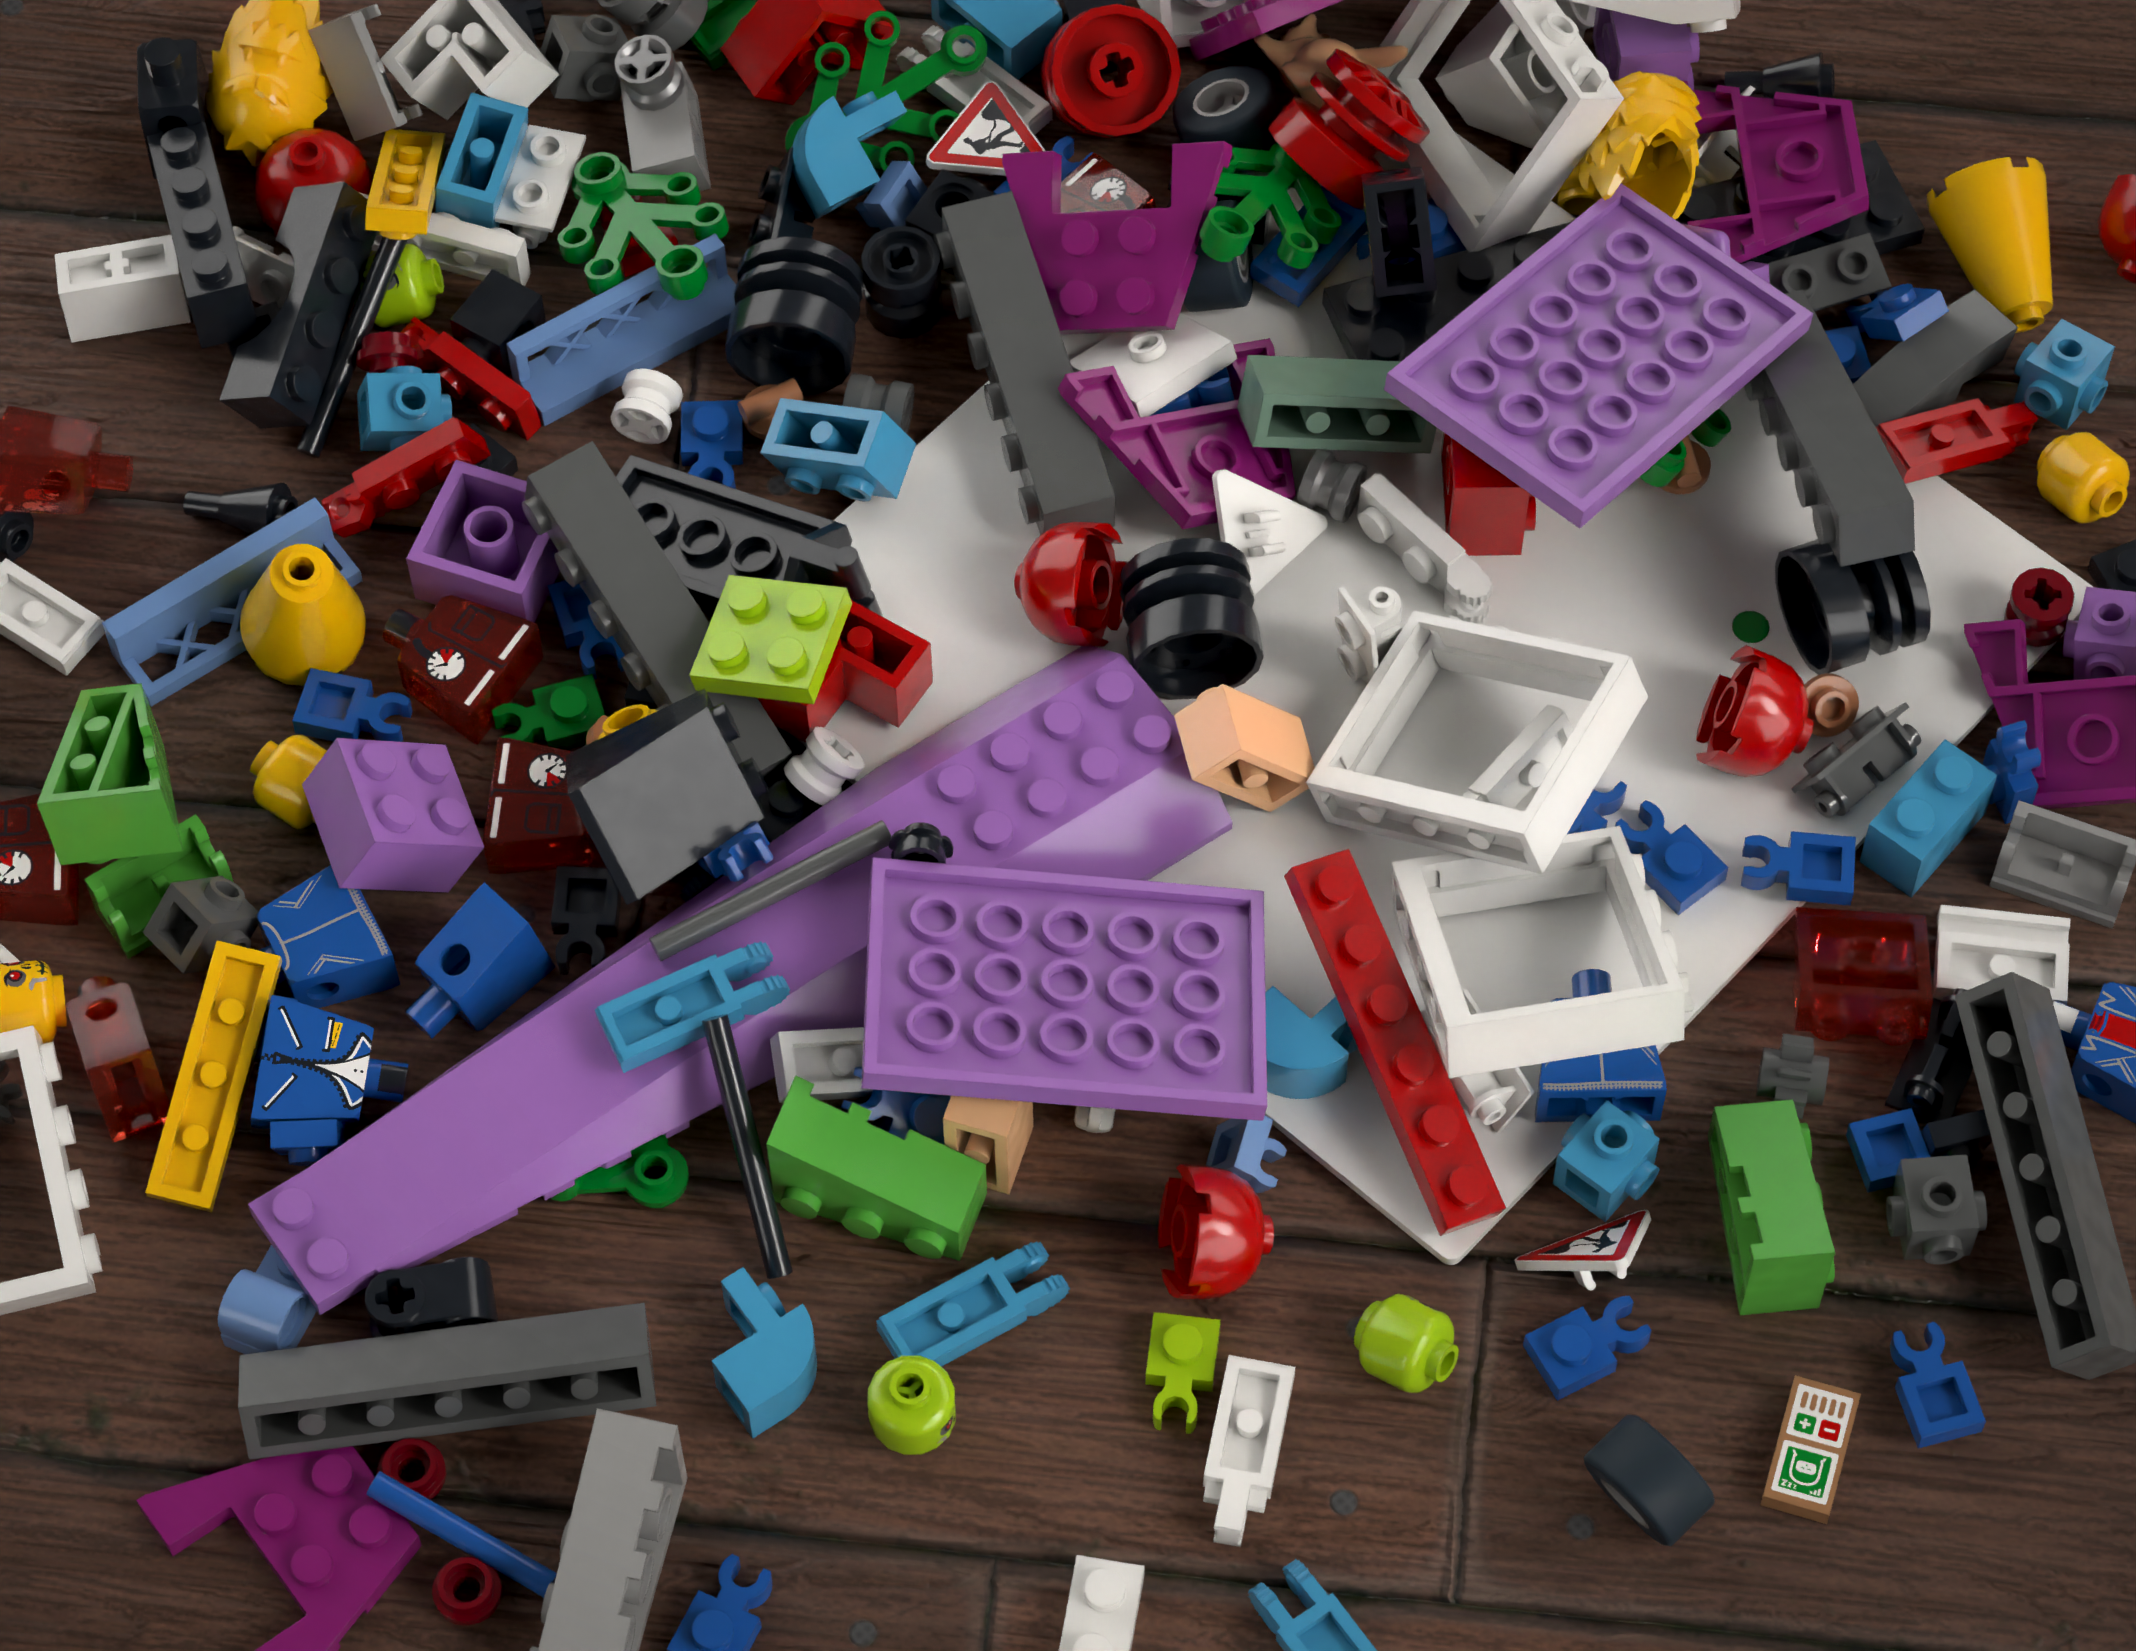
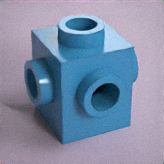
M2061 319L2039 345L2031 342L2021 354L2014 371L2015 375L2021 377L2014 402L2025 401L2027 407L2033 413L2067 430L2082 411L2091 414L2101 402L2108 386V381L2105 380L2115 346Z
M397 366L386 370L385 373H367L357 392L361 451L391 452L452 418L451 397L449 394H441L440 373H422V370L415 366Z
M1606 1100L1591 1118L1585 1113L1580 1115L1565 1133L1561 1141V1146L1564 1148L1557 1156L1553 1184L1606 1222L1628 1196L1638 1200L1654 1182L1659 1172V1167L1654 1164L1660 1138L1654 1135L1651 1126L1641 1116L1629 1110L1621 1111Z

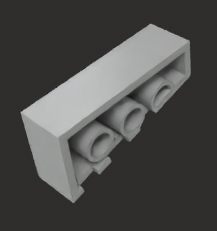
M597 1408L571 1517L566 1523L561 1539L560 1563L555 1583L550 1582L542 1604L541 1623H544L540 1645L539 1648L532 1646L529 1651H639L688 1478L678 1425Z

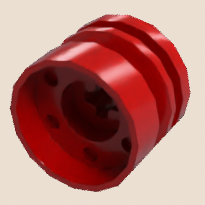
M1336 48L1326 59V65L1341 84L1324 73L1316 71L1310 78V83L1324 104L1319 108L1305 99L1294 96L1269 125L1268 130L1284 151L1324 188L1350 206L1362 210L1364 208L1361 174L1384 171L1374 155L1380 151L1386 156L1404 163L1410 156V151L1395 134V131L1409 141L1420 145L1430 133V129L1416 113L1408 97L1391 80L1373 66L1362 63L1345 51Z

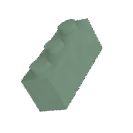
M1248 355L1237 409L1253 447L1431 454L1437 427L1384 390L1387 373L1401 361Z

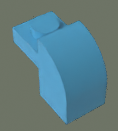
M896 90L880 99H877L874 92L871 91L844 106L842 110L835 97L832 96L821 104L799 128L792 146L794 160L792 171L795 181L816 219L867 193L880 181L860 142L892 126L907 112Z
M1272 986L1265 992L1267 1091L1291 1099H1309L1325 1095L1339 1088L1346 1082L1349 1054L1356 1051L1358 1046L1337 998H1333L1315 1016L1309 1018L1278 989Z
M742 1267L721 1280L725 1309L747 1339L714 1358L712 1366L716 1388L750 1436L754 1438L788 1417L806 1400L816 1378L817 1356L813 1325L804 1304L799 1305L786 1314L780 1299L767 1282L757 1286L745 1268Z

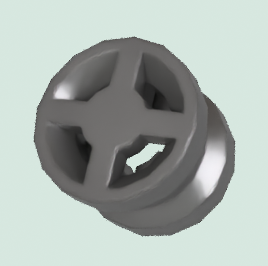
M656 35L634 37L626 42L617 53L615 59L616 72L625 85L628 97L635 106L649 111L663 109L674 103L682 94L685 85L684 75L674 60V54L670 46L664 39Z
M1318 449L1304 473L1297 496V503L1309 509L1317 506L1329 511L1332 519L1345 523L1358 503L1360 485L1366 481L1367 466L1356 461L1349 464L1342 463L1335 459L1333 452Z

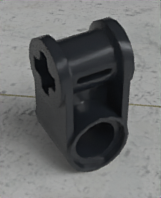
M458 1257L439 1264L406 1269H391L373 1278L365 1292V1305L370 1316L369 1327L373 1338L398 1335L397 1328L403 1327L404 1334L498 1322L491 1268L488 1262L481 1258ZM397 1286L399 1294L392 1296L391 1287ZM404 1308V1312L400 1314H392L391 1310Z

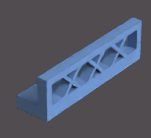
M716 234L693 245L701 250L705 263L708 262V279L704 284L703 291L697 297L689 300H677L671 297L669 293L662 289L656 266L654 265L506 343L513 381L530 392L544 427L622 386L628 372L634 369L652 370L728 329L730 314L735 308L734 290L736 284L728 275L725 246ZM653 291L647 300L637 304L641 297ZM601 319L596 327L584 332L591 323ZM549 346L543 355L528 362L527 357Z
M315 497L102 622L113 657L134 684L142 683L151 707L246 651L240 633L242 607L248 594L274 557L282 549L294 544L313 545L328 555L351 587L363 581L358 567L334 538L329 515ZM211 621L232 624L229 637L216 645L195 642L198 629ZM157 653L179 655L175 669L154 682L150 680L139 665Z

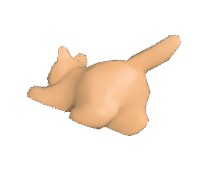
M1313 13L1309 14L1301 24L1289 29L1281 37L1280 41L1272 39L1266 34H1261L1254 39L1261 51L1276 68L1280 78L1295 95H1301L1302 99L1311 102L1319 108L1324 102L1311 85L1310 78L1318 71L1341 84L1326 65V59L1336 48L1345 51L1358 61L1369 64L1376 69L1391 67L1408 55V48L1402 45L1355 49L1337 39H1331L1328 34H1319L1316 28L1317 18Z

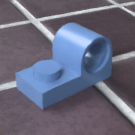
M271 1244L256 1273L248 1269L240 1270L229 1284L219 1308L218 1326L224 1346L243 1354L297 1348L317 1310Z

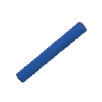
M380 1471L372 1481L366 1493L367 1496L543 1598L550 1582H555L556 1572Z

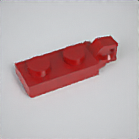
M413 317L410 323L400 332L410 337L411 347L417 351L418 363L415 367L420 368L422 371L430 370L431 373H440L441 388L457 400H461L466 396L479 405L478 410L480 414L494 428L501 432H505L510 428L527 441L539 430L541 420L530 392L444 331L438 334L416 317Z
M1979 398L1881 423L1876 429L1904 483L1907 484L2000 459L2013 453L2015 447L2026 444L2029 441L2028 436L2038 417L2027 407L2025 401L1991 410L1988 405H1983Z
M452 417L351 473L354 482L322 499V506H324L325 511L329 515L332 531L342 538H346L370 529L374 518L384 516L385 512L393 509H402L415 503L422 493L446 480L455 460L475 465L491 456L484 437L458 418Z

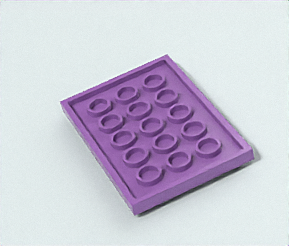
M1621 183L1612 198L1605 201L1603 198H1600L1387 373L1384 390L1580 529L1803 336L1810 328L1814 313Z
M873 857L870 872L861 1088L1263 1121L1267 1109L1264 891Z

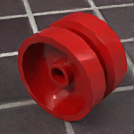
M1121 4L1091 8L1060 26L1046 46L1041 68L1045 98L1050 103L1058 119L1079 134L1102 139L1141 132L1162 118L1176 97L1181 75L1177 45L1165 26L1143 9ZM1108 62L1113 63L1118 70V77L1115 82L1113 80L1104 82L1100 75V70L1108 66Z

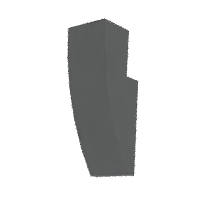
M1974 289L1947 306L1949 312L1904 342H1900L1868 369L1853 386L1875 427L1881 423L1945 407L1956 400L1965 382L2004 359L2018 327Z

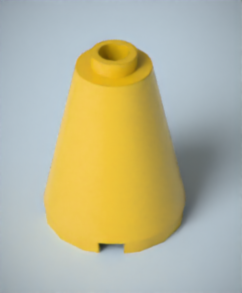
M2004 157L1974 164L1957 171L1944 179L1947 190L1937 197L1932 188L1927 194L1926 201L1929 214L1972 287L2018 327L2016 333L2025 332L2040 326L2044 322V315L2053 308L2046 174L2042 163L2030 157H2026L2029 167H2013L2011 158Z
M294 544L282 549L274 557L248 594L242 607L240 633L246 650L255 661V665L265 675L287 685L305 686L311 668L338 673L341 670L342 672L354 663L364 644L366 619L364 608L358 595L328 555L318 547L310 544Z

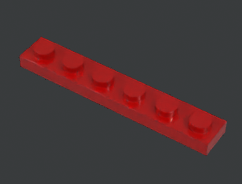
M1346 849L1291 867L1284 875V878L1439 1235L1443 1236L1498 1216L1506 1209V1206L1350 850Z

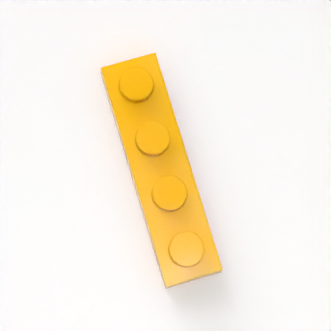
M397 129L385 132L366 205L365 230L380 231L381 236L394 240L411 239L416 234L427 235L436 196V186L444 160L445 133Z
M216 941L145 1191L148 1197L208 1212L213 1211L268 1015L271 995L274 993L282 965L281 956Z

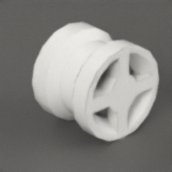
M634 369L628 372L621 387L624 399L618 401L614 406L610 417L611 422L617 431L627 438L646 444H659L665 441L670 433L672 421L669 415L677 411L683 398L682 389L676 381L663 373L650 369Z
M815 727L806 739V750L802 755H793L783 769L789 781L802 794L820 805H825L842 793V784L846 779L856 778L864 768L865 763L859 752L843 737L830 729Z

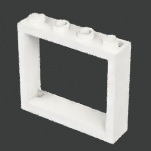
M1410 0L1379 46L1402 45L1408 48L1406 58L1391 67L1378 68L1377 70L1391 80L1408 97L1416 113L1430 129V133L1420 145L1409 141L1396 131L1395 134L1410 151V156L1406 159L1410 166L1422 168L1425 176L1426 190L1437 206L1446 213L1449 224L1468 252H1478L1510 238L1528 234L1624 100V97L1609 78L1607 68L1595 58L1580 37L1576 24L1564 14L1555 0H1499L1568 98L1499 197L1418 79L1471 0Z
M1414 610L1306 783L1325 821L1328 823L1543 874L1648 699V695L1631 656L1615 653L1613 649L1606 648L1600 650L1572 644L1559 637L1543 638L1516 632L1506 626L1497 625L1491 627L1463 621L1453 615L1444 617ZM1440 668L1591 701L1525 811L1373 776Z
M1620 826L1566 834L1543 874L1456 853H1445L1392 862L1394 914L1449 1078L1684 1040V1013L1694 1010V1003L1689 992V975L1687 972H1677V950L1673 934L1670 930L1661 931L1660 929L1661 911L1655 890L1645 891V871L1641 854L1631 855ZM1602 891L1607 892L1643 987L1470 1014L1438 917Z
M34 1026L0 1033V1061L16 1057L20 1058L64 1268L0 1283V1315L96 1293L92 1274L103 1271L95 1233L84 1235L79 1210L90 1207L84 1176L81 1168L70 1171L65 1146L76 1143L72 1118L67 1105L56 1106L51 1082L62 1080L61 1066L57 1060L54 1041L43 1044L42 1038Z

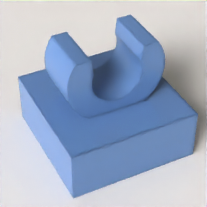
M892 161L881 176L880 181L872 187V191L865 201L858 203L855 208L869 227H879L882 231L888 227L905 226V219L928 188L910 161Z
M1264 1116L1263 1121L1231 1118L1217 1125L1206 1165L1233 1172L1248 1181L1256 1193H1263L1276 1187L1278 1179L1266 1174L1260 1167L1261 1159L1272 1163L1285 1157L1286 1148L1279 1141L1268 1138L1273 1120L1267 1116Z

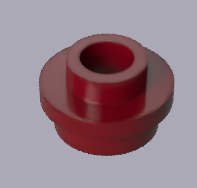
M386 331L366 335L361 340L362 349L356 354L357 366L369 373H385L386 370L393 367L416 366L418 363L417 351L411 347L410 337L400 332Z
M407 1438L397 1441L383 1453L378 1464L377 1474L381 1471L431 1500L442 1489L446 1480L447 1470L444 1458L436 1446L422 1439ZM416 1466L425 1470L423 1477L418 1481L408 1483L401 1479L402 1473L407 1468Z
M461 1557L450 1561L437 1573L432 1586V1596L436 1609L446 1620L457 1625H474L486 1620L495 1612L501 1601L502 1585L499 1575L494 1568L474 1557ZM474 1585L480 1589L479 1595L473 1601L461 1602L455 1598L458 1590L463 1586Z

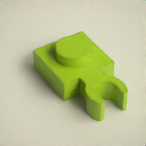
M1154 1312L1146 1367V1384L1164 1386L1163 1390L1156 1396L1153 1404V1424L1156 1430H1161L1163 1413L1168 1408L1179 1407L1187 1413L1186 1433L1191 1434L1197 1424L1198 1406L1192 1390L1213 1391L1220 1335L1219 1319Z

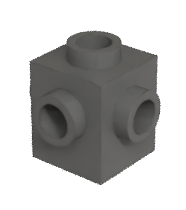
M592 14L587 17L551 16L540 52L560 74L549 85L554 98L575 99L581 102H591L593 100L619 101L622 94L621 80L615 69V59L618 51L628 42V39L616 18H608L598 14Z
M223 876L172 882L143 933L183 974L205 971L209 969L217 940L246 948L251 947L250 938L259 925L256 917L258 911L245 899L243 890L236 883Z
M1967 1155L1900 1160L1892 1186L1893 1196L1887 1197L1886 1219L1890 1236H1900L1904 1260L1924 1259L1926 1263L1941 1265L1955 1262L1963 1256H1970L1978 1231L1986 1230L1987 1206L1983 1191H1973Z

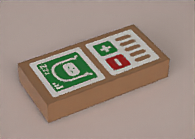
M1795 1375L1763 1492L1761 1506L1827 1524L1856 1416L1860 1393Z

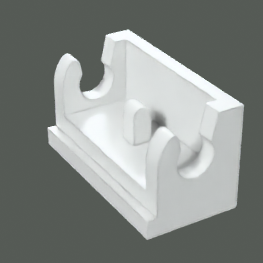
M171 235L55 254L58 294L71 343L191 322L187 297Z

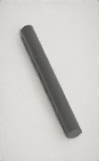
M881 820L650 937L651 946L658 959L663 961L889 846V840L892 836L885 823Z

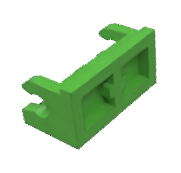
M196 814L178 824L183 847L182 852L120 858L84 879L97 915L128 959L153 945L143 931L172 882L223 876L234 882L221 850L215 852L207 830Z

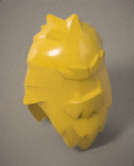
M249 0L246 7L241 5L234 12L226 30L221 50L212 51L213 73H209V92L205 94L207 111L216 129L224 136V148L226 150H242L252 166L256 167L259 165L267 149L280 137L299 129L313 128L314 120L327 110L326 100L334 91L308 32L323 24L322 20L319 22V0Z
M1634 72L1620 80L1612 81L1624 97V100L1578 162L1575 170L1578 174L1580 185L1588 196L1593 195L1597 188L1605 201L1612 198L1622 183L1676 220L1682 214L1689 201L1695 179V169L1699 165L1697 139L1700 135L1695 123L1702 119L1696 109V106L1700 103L1692 89L1675 76L1663 73Z

